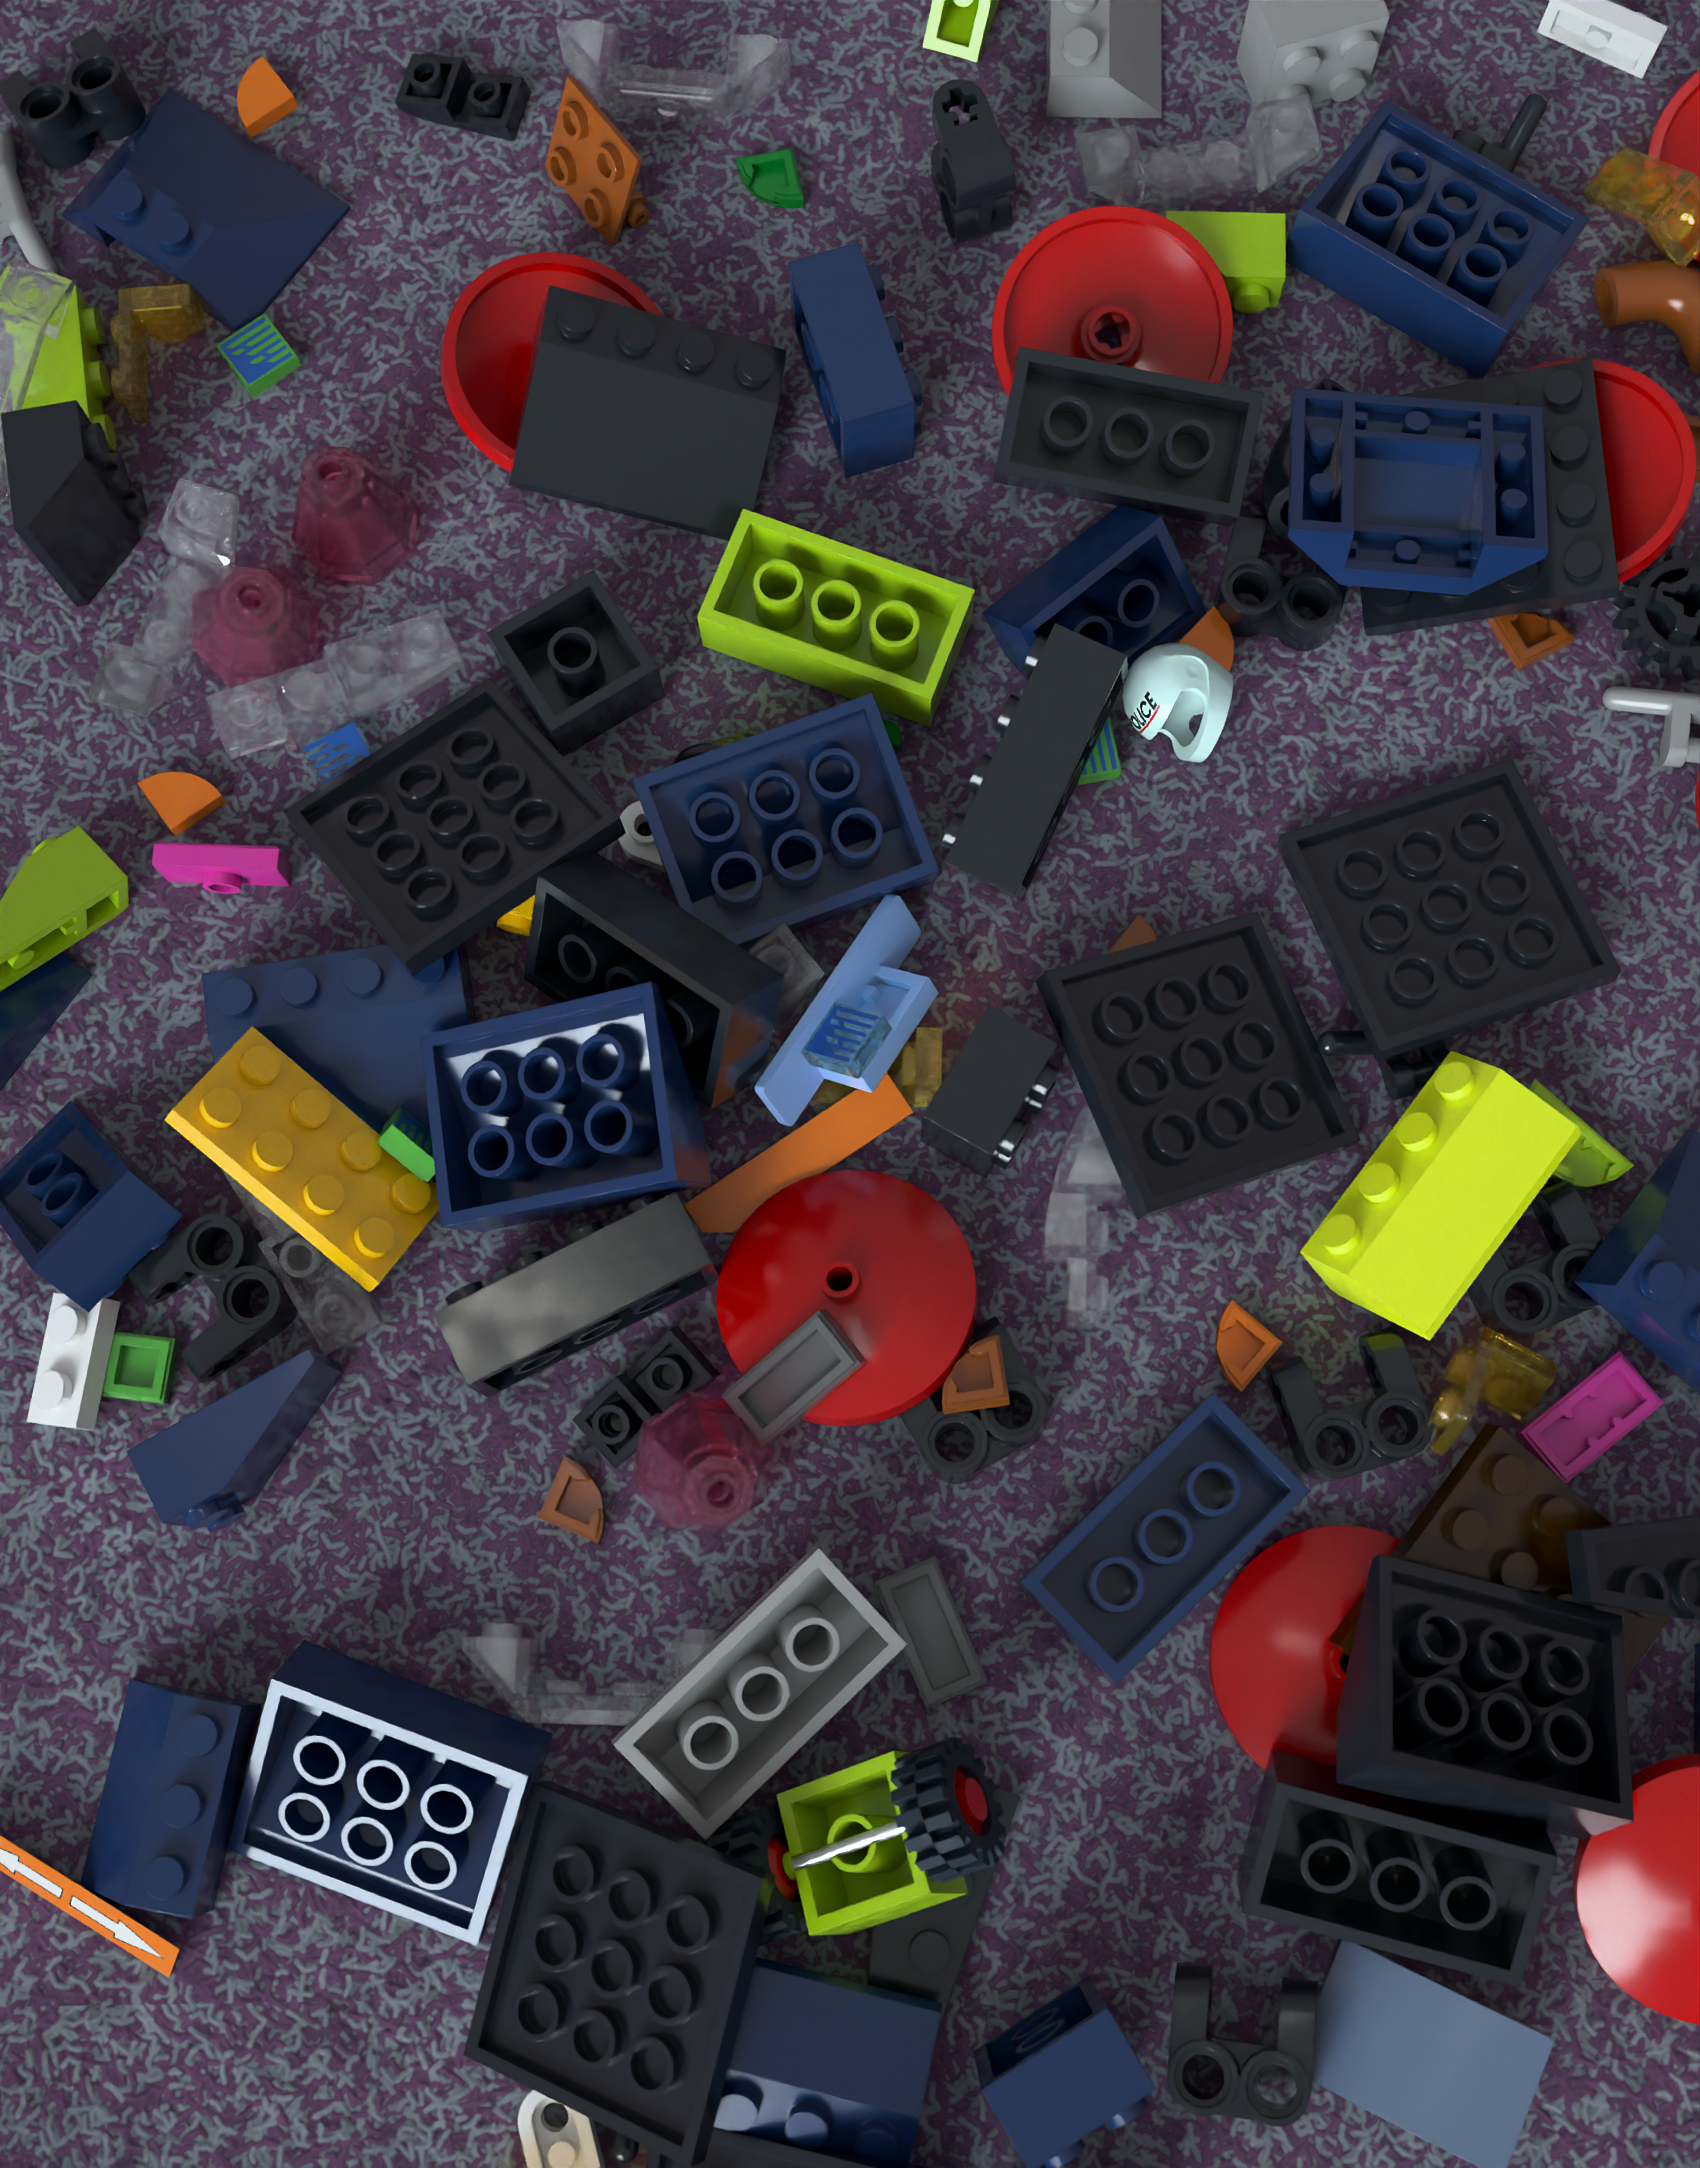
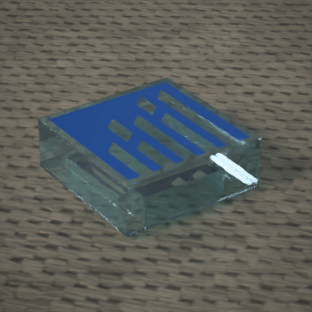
M355 718L300 747L321 786L374 753Z
M834 1002L801 1050V1053L812 1066L859 1079L892 1030V1027L882 1014Z

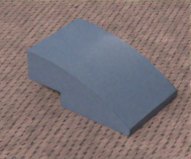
M1340 1939L1318 1995L1313 2082L1480 2168H1508L1555 2040L1526 2023L1369 1948Z

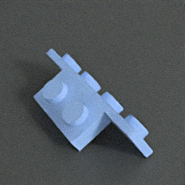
M894 894L884 896L756 1083V1094L780 1124L794 1125L824 1079L873 1093L939 994L929 977L898 970L921 936L920 927L900 896ZM835 1005L878 1016V1019L874 1021L836 1010L837 1016L873 1025L871 1029L844 1022L845 1028L867 1033L866 1037L835 1029L836 1035L861 1041L860 1045L843 1041V1046L855 1049V1053L834 1048L835 1054L851 1058L849 1062L805 1050ZM831 1018V1024L839 1026V1020ZM827 1036V1042L838 1045V1039Z

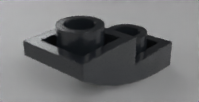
M412 53L395 104L399 110L423 120L514 141L531 90L523 77L472 73L463 57Z
M677 1326L669 1329L626 1373L616 1376L572 1420L615 1469L648 1442L721 1374Z

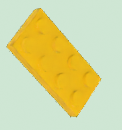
M253 1026L164 1119L368 1292H371L383 1280L439 1210L437 1185L432 1179L428 1182L422 1181L378 1144L379 1134Z

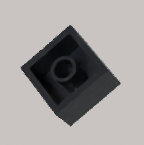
M594 570L487 632L501 667L550 743L563 757L665 697L657 665Z
M988 1005L924 1112L920 1141L986 1179L994 1165L1006 1170L1024 1139L1022 1135L1028 1123L1021 1119L1026 1110L1037 1116L1056 1084L1054 1080L1060 1068L1052 1064L1058 1043Z

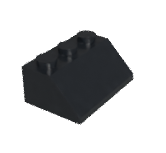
M77 400L1 413L14 530L76 607L89 605L141 540L138 519L147 517V505L142 487L138 481L131 482L129 480L120 453H111L101 424L99 422L91 423Z

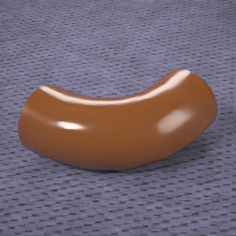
M1666 260L1629 261L1600 268L1596 273L1593 292L1603 325L1606 328H1614L1648 321L1664 325L1674 333L1679 341L1690 372L1700 373V272Z

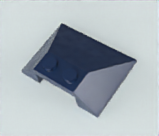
M169 88L145 116V120L139 129L125 139L61 215L65 220L107 248L115 239L119 240L185 284L199 309L232 331L237 332L264 314L351 208L350 205Z
M1293 388L1291 396L1288 538L1340 585L1468 595L1545 559L1549 545L1543 407Z

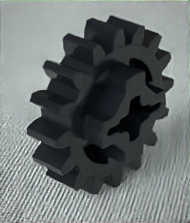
M1679 545L1672 546L1664 560L1659 556L1647 568L1623 582L1625 587L1621 588L1620 597H1615L1613 605L1622 610L1616 616L1612 625L1615 629L1629 631V635L1620 645L1623 651L1638 647L1643 652L1637 664L1640 668L1643 669L1654 660L1660 663V678L1667 679L1675 668L1678 667L1681 668L1686 681H1690L1700 672V645L1690 646L1691 641L1695 639L1700 640V547L1688 559L1684 558L1682 549ZM1676 580L1673 584L1665 583V581Z

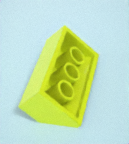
M1450 1051L1300 1253L1326 1285L1336 1294L1430 1341L1573 1147L1582 1132L1576 1124L1502 1069Z

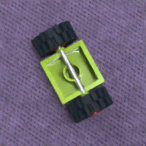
M950 1737L912 1752L891 1751L777 1794L779 1806H765L725 1821L713 1833L715 1837L708 1839L707 1846L776 1875L758 1946L761 1947L807 1930L809 1936L850 1935L966 1895L968 1890L964 1875L996 1865L1000 1861L999 1856H1002L1005 1850V1846L1000 1839L1006 1838L1005 1826L998 1821V1817L1004 1814L1001 1802H995L992 1792L997 1790L993 1779L986 1780L984 1776L986 1765L981 1757L974 1760V1748L969 1743L963 1744L962 1738Z

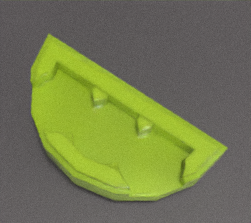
M1536 1079L1529 1083L1527 1089L1576 1124L1582 1132L1581 1136L1549 1178L1555 1183L1568 1181L1574 1188L1588 1189L1609 1184L1635 1166Z

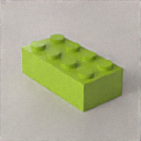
M743 509L697 618L702 645L706 648L852 700L872 693L878 709L930 727L973 620L975 589Z

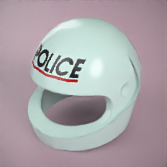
M1167 643L1155 646L1144 652L1134 661L1129 669V675L1124 683L1122 693L1125 713L1133 727L1146 739L1151 740L1158 732H1162L1172 740L1173 749L1179 759L1197 763L1203 762L1212 752L1223 730L1232 698L1233 676L1206 652L1190 644ZM1203 714L1199 730L1194 737L1189 729V721L1193 715Z

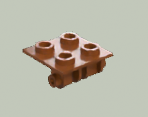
M569 75L566 79L545 166L553 182L557 186L563 187L580 207L587 223L591 227L597 228L613 247L618 243L623 226L629 223L632 228L637 229L643 226L650 217V211L647 209L648 200L634 187L643 159L573 75Z

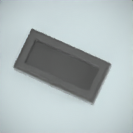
M819 1310L724 1392L722 1397L760 1447L764 1448L775 1442L867 1363V1361L827 1310Z
M934 1556L874 1582L892 1628L907 1643L902 1652L926 1709L988 1682Z

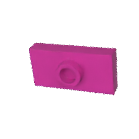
M158 842V844L154 843L152 865L168 882L203 883L202 887L204 889L221 894L239 893L241 885L291 887L293 865L277 846Z
M1621 1351L1610 1355L1517 1431L1515 1435L1530 1453L1567 1484L1663 1405L1664 1402Z

